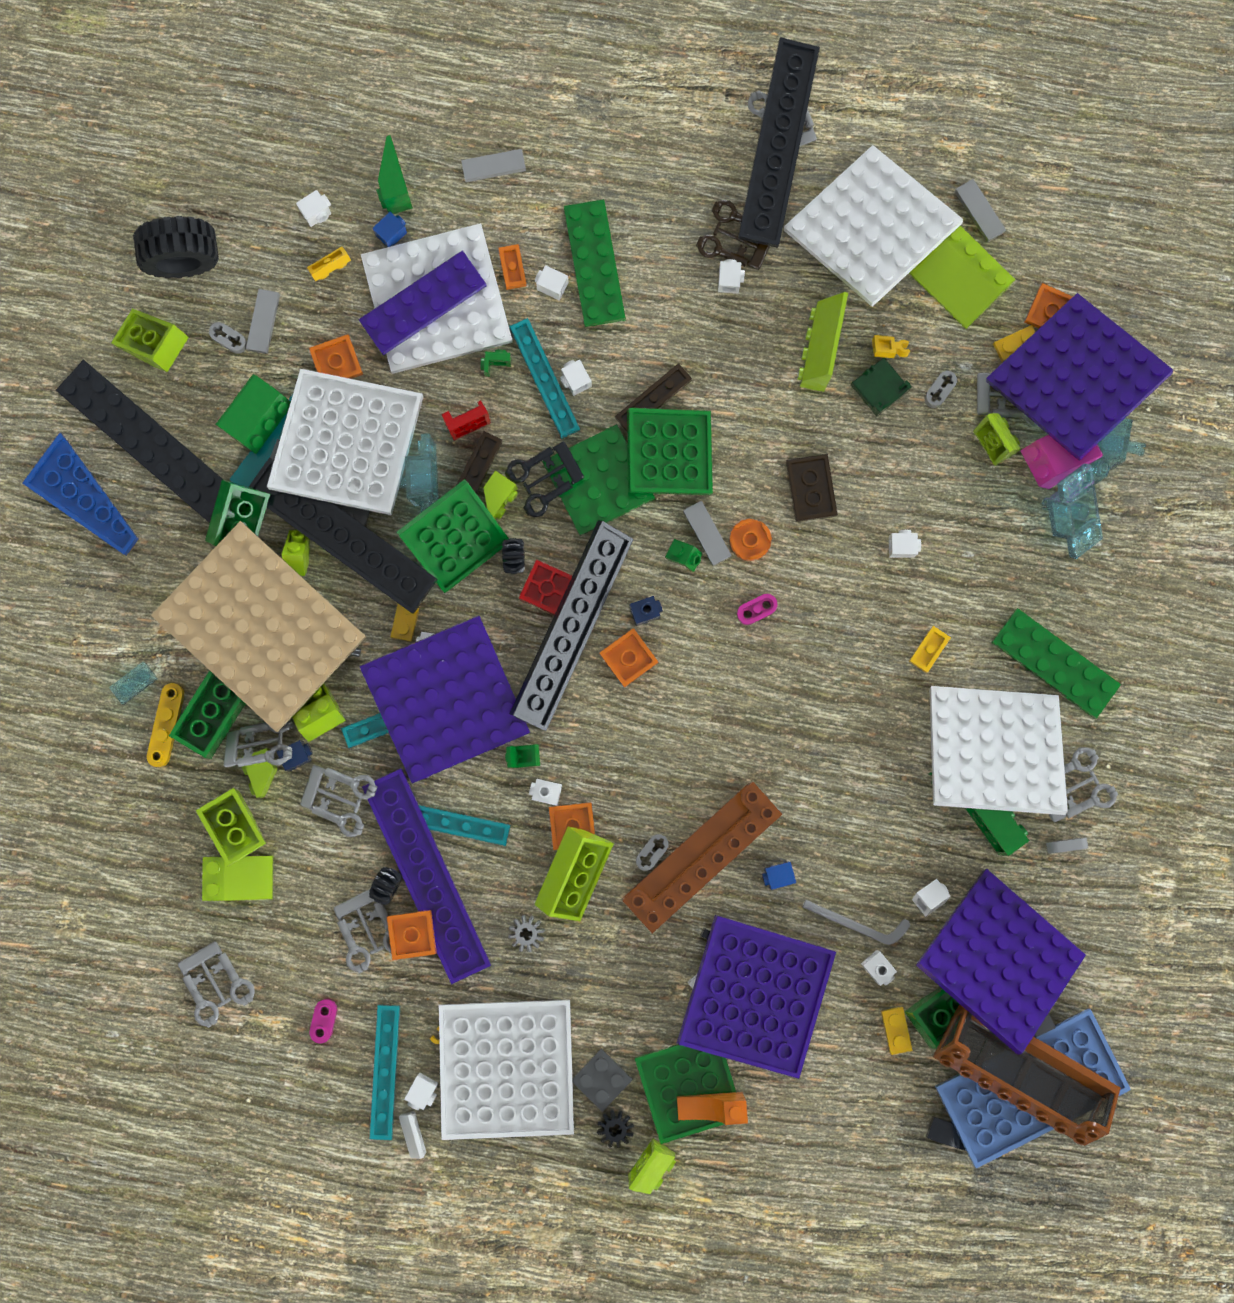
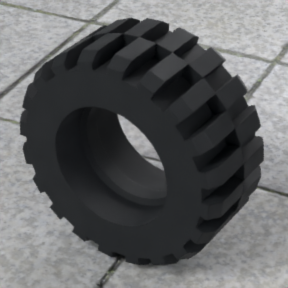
M190 216L156 218L150 222H144L143 225H139L133 234L137 266L147 275H153L158 278L193 277L197 274H204L205 271H210L219 260L215 229L210 223L204 222L200 218L194 219V217Z

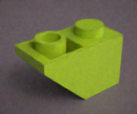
M495 470L483 488L488 511L495 520H500L506 511L504 507L508 502L512 503L518 494L516 490L518 488L515 483Z
M289 530L282 551V559L300 576H305L309 565L310 539L298 530Z
M265 748L253 753L251 756L264 754L270 749ZM263 762L242 767L244 774L249 776L251 783L248 786L251 794L255 795L256 798L265 797L278 770L277 765Z

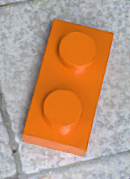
M519 244L498 248L506 290L526 287Z

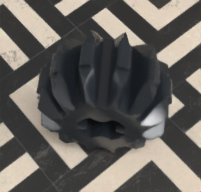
M510 538L503 541L502 561L505 573L517 574L523 573L525 570V551L522 539Z
M381 868L371 885L369 897L379 904H389L400 887L401 874L392 868Z
M611 1109V1117L604 1113L602 1117L605 1121H598V1126L602 1128L597 1130V1134L604 1135L601 1138L602 1143L609 1139L608 1147L611 1148L613 1142H616L617 1148H621V1140L628 1144L629 1140L626 1136L633 1137V1132L628 1129H632L634 1123H627L630 1119L629 1115L622 1118L623 1110H619L618 1116H615V1111ZM618 1124L621 1131L617 1130L616 1133H613L610 1127Z

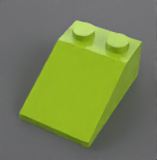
M132 308L111 344L155 368L168 372L189 337L174 324Z
M999 413L988 414L973 430L994 466L1021 450L1018 438L1011 434L1008 429L1009 424L1007 420L1001 417Z
M235 788L195 810L227 867L266 844L240 791Z
M221 856L203 857L202 901L273 899V856H245L228 867Z
M652 1138L628 1174L629 1189L646 1194H651L653 1189L657 1191L663 1183L664 1179H662L664 1173L666 1171L670 1172L676 1163V1160H674L675 1152L660 1144L655 1138Z

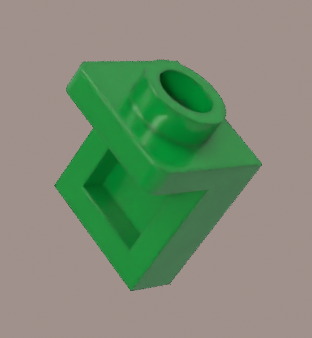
M497 349L495 352L485 351V358H481L480 369L484 371L485 377H490V366L511 367V354L502 349Z
M674 539L665 558L694 572L700 564L702 552L693 545Z
M539 744L507 746L505 754L507 767L540 766Z

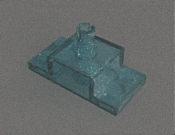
M1125 418L1098 443L1103 456L1088 465L1084 485L1093 487L1108 476L1109 470H1113L1125 462L1127 453L1143 456L1145 452L1143 447H1146V443L1129 440L1133 420Z
M421 434V441H418V451L422 455L405 456L406 476H402L399 489L406 488L407 499L413 506H421V513L439 499L436 442L430 434Z
M1085 463L1057 483L1058 491L1050 497L1044 498L1042 506H1046L1042 507L1043 510L1049 511L1053 536L1067 539L1069 557L1073 559H1078L1103 539L1092 465Z

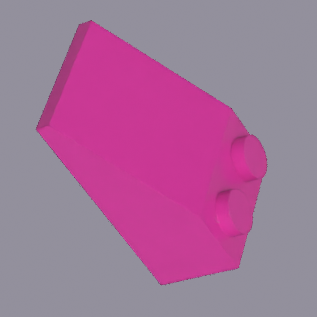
M1050 435L1036 440L1021 450L1038 486L1046 489L1054 487L1103 456L1097 444L1079 461Z

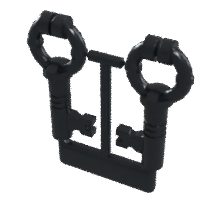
M564 441L553 448H546L527 461L521 459L512 460L505 472L507 479L513 483L523 482V486L528 495H530L526 499L523 508L527 516L532 517L543 516L548 509L549 502L572 489L575 483L584 478ZM556 451L563 464L527 485L524 481L529 476L531 468L540 463V461L546 462L548 469L551 468L550 465L555 466V463L551 461V455ZM520 464L524 470V474L520 478H516L512 471V467ZM564 467L572 479L571 482L562 481L561 474H558V478L553 477L554 481L557 482L558 487L546 495L539 493L531 494L530 488ZM535 498L540 499V502L543 504L542 510L535 512L530 504Z

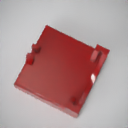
M482 401L477 402L478 407L455 418H452L449 411L441 414L453 441L491 423L489 414Z
M536 560L519 596V600L554 616L572 575Z

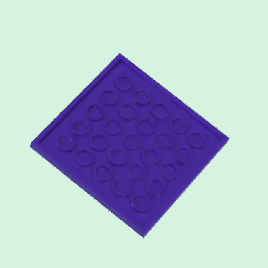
M1077 293L986 378V382L1080 461L1171 376L1173 369Z
M480 615L360 666L412 784L530 733L525 721L509 714L516 698Z
M985 869L916 966L1019 1055L1026 1049L1086 954L994 874Z
M715 915L677 1044L799 1079L836 952Z

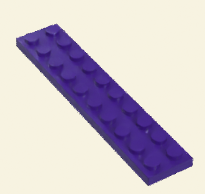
M399 769L375 780V786H377L375 796L367 800L418 912L431 910L436 951L450 983L454 984L491 966L490 960L403 770ZM369 784L362 786V789L365 794L368 790Z

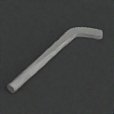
M805 900L803 908L811 910V912L887 945L897 942L910 927L909 921L903 919L893 932L885 935L808 900Z

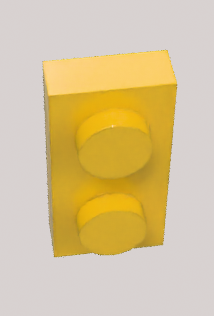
M340 247L311 264L307 269L316 282L328 277L332 271L345 267L351 259L345 249Z
M1032 325L993 343L1001 362H1004L1035 333Z
M397 604L391 638L412 642L420 606L412 614L400 604Z
M932 626L909 662L925 673H928L951 637L935 626Z
M903 1007L882 1010L881 1015L890 1054L895 1055L913 1051Z

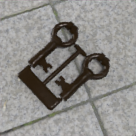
M730 200L716 201L711 211L719 222L713 235L699 237L696 244L698 251L707 258L722 256L726 259L741 262V266L745 267L747 264V266L759 270L770 246L756 245L750 241L737 239L738 236L721 229V223H729L731 221L741 223L742 214L738 213L735 205ZM723 205L729 206L732 210L728 218H723L719 215ZM720 232L755 248L751 260L747 262L748 259L744 258V253L748 247L742 248L743 245H740L737 254L722 248L720 240L715 235ZM707 240L714 241L716 244L712 253L703 250Z

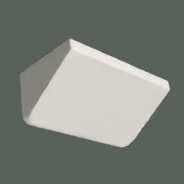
M411 1111L401 1114L399 1120L410 1157L415 1159L424 1158L426 1149L415 1112Z

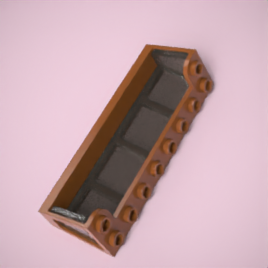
M962 1005L957 1007L933 1058L939 1060L942 1065L956 1070L961 1076L978 1083L981 1088L988 1089L997 1094L1000 1099L1014 1104L1019 1110L1033 1115L1038 1121L1050 1125L1058 1133L1067 1135L1077 1144L1085 1146L1109 1134L1120 1092L1119 1086L1034 1036L1024 1052L1017 1055Z

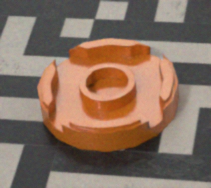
M749 518L741 520L734 526L730 533L729 543L731 550L737 557L746 561H754L766 555L771 546L772 537L770 530L763 522Z

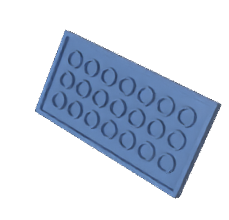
M1086 1009L1055 1025V1029L1035 1037L1119 1086V1096L1131 1090L1091 1009ZM1007 1049L983 1061L980 1068L1013 1086L1025 1059ZM1031 1063L1018 1090L1051 1108L1062 1085V1081ZM960 1074L935 1085L975 1168L1054 1129ZM1069 1085L1056 1112L1069 1120H1073L1096 1108L1098 1102Z

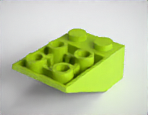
M325 682L292 716L298 731L308 742L346 721Z

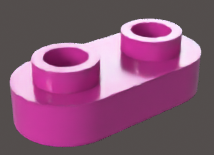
M763 594L741 605L737 611L739 622L744 625H751L773 614L778 606L777 600L771 594ZM763 602H768L770 604V608H763ZM745 611H749L751 613L750 618L744 617L743 614Z
M331 999L321 1000L314 1009L309 1034L311 1039L319 1044L328 1041L333 1033L338 1009L336 1003ZM323 1007H327L329 1009V1013L327 1015L322 1013ZM317 1029H322L324 1035L318 1036Z

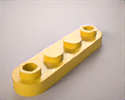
M175 683L165 685L161 691L147 751V761L153 767H164L170 760L174 739L169 737V734L179 720L185 695L184 689ZM174 690L175 695L170 698L169 692ZM157 752L160 754L159 760H155L154 755Z

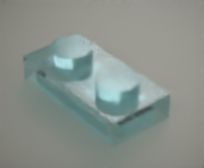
M143 661L109 688L119 702L125 705L158 678L148 664Z

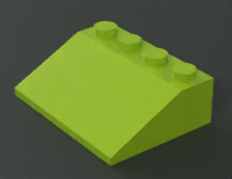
M961 226L909 272L965 329L978 319L1016 280Z
M847 292L820 300L815 308H811L809 320L813 322L812 327L807 328L805 340H809L808 347L803 348L801 360H805L804 367L799 368L797 380H801L800 387L824 392L832 377L848 297Z

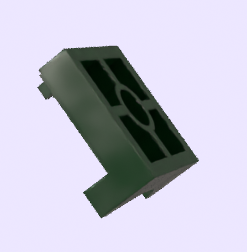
M882 358L875 365H871L869 369H866L861 376L851 383L852 388L876 416H879L912 388L911 384L907 380L904 382L885 358Z

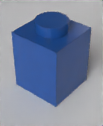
M391 212L372 228L375 236L386 247L394 246L407 234L406 222L398 214L395 216Z
M789 861L764 868L765 873H762L764 885H769L771 890L796 883L792 864Z

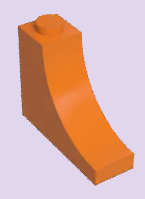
M743 1092L677 1096L678 1120H711L722 1122L725 1125L748 1124L747 1103Z

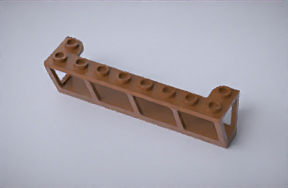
M754 782L748 783L622 898V901L653 934L772 825L782 813Z

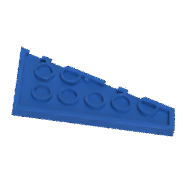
M59 433L22 484L127 556L139 538L64 435Z

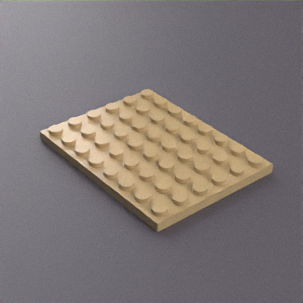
M241 521L151 615L276 732L292 718L366 638L356 626Z

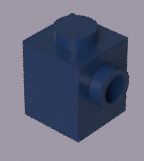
M654 596L629 604L636 626L660 619V613L663 612L660 601H655Z
M301 740L288 745L292 748V758L282 765L285 771L290 772L312 761L310 755L313 752L310 745ZM283 750L276 751L279 759L283 758Z

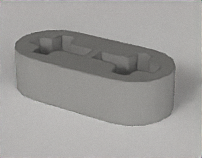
M216 322L210 326L209 335L216 343L236 354L246 350L247 341L242 334L221 322ZM222 329L226 337H223L221 335L217 336L215 331H220ZM231 338L235 341L239 340L241 345L234 347V344L230 341Z
M944 371L938 376L925 395V403L929 407L937 408L944 402L957 383L956 375L951 371ZM949 377L951 384L948 383L945 388L941 387L944 382L943 379ZM938 390L940 392L938 400L935 402L931 401V395H934Z
M656 834L650 838L636 857V864L639 869L648 871L658 862L668 848V840L665 836ZM662 838L664 840L662 843L664 848H658L654 853L652 851L655 846L653 840ZM651 852L653 854L649 859L651 865L641 866L642 861L640 857H646Z
M1087 837L1047 842V853L1088 849Z

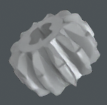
M522 915V924L518 919H515L514 923L517 925V928L514 926L509 927V930L515 932V934H510L508 938H516L512 946L515 947L520 943L519 951L522 952L524 946L527 945V951L531 952V944L537 949L540 947L536 939L544 941V937L538 935V933L545 932V929H537L541 921H537L534 925L532 923L534 916H530L529 922H527L526 916ZM523 928L532 931V935L529 936L530 939L521 936V932L524 931Z

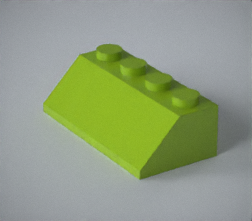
M568 826L534 905L549 917L581 921L614 843L583 829Z

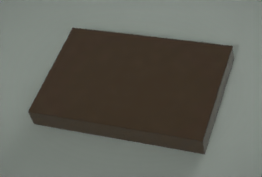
M828 454L786 460L795 522L838 516Z

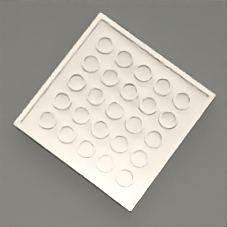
M872 145L784 226V231L873 307L963 223V219Z
M481 223L361 254L374 308L383 304L462 250L487 285L386 353L392 374L513 343Z
M300 369L267 488L392 515L420 412L423 394Z
M939 686L930 687L933 805L1066 815L1068 809L1059 695Z
M570 1000L439 1005L442 1140L574 1134Z

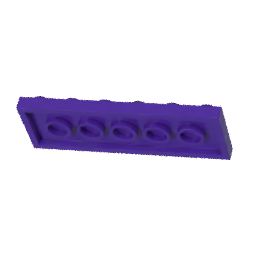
M462 250L358 320L382 355H385L487 285Z

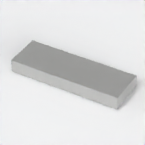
M522 149L461 160L465 182L526 171Z
M974 179L955 189V194L987 243L1005 233V227Z
M258 289L246 345L247 351L268 354L280 299L279 292Z
M702 501L683 510L712 566L732 556Z

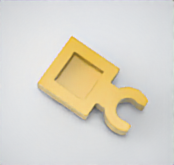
M874 335L872 339L874 357L894 358L896 354L900 357H908L910 350L904 348H907L909 341L900 340L895 342V337Z

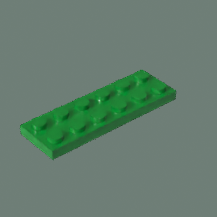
M605 200L564 206L585 327L626 321Z
M1018 608L1015 609L991 642L1094 719L1098 718L1121 686L1119 682Z

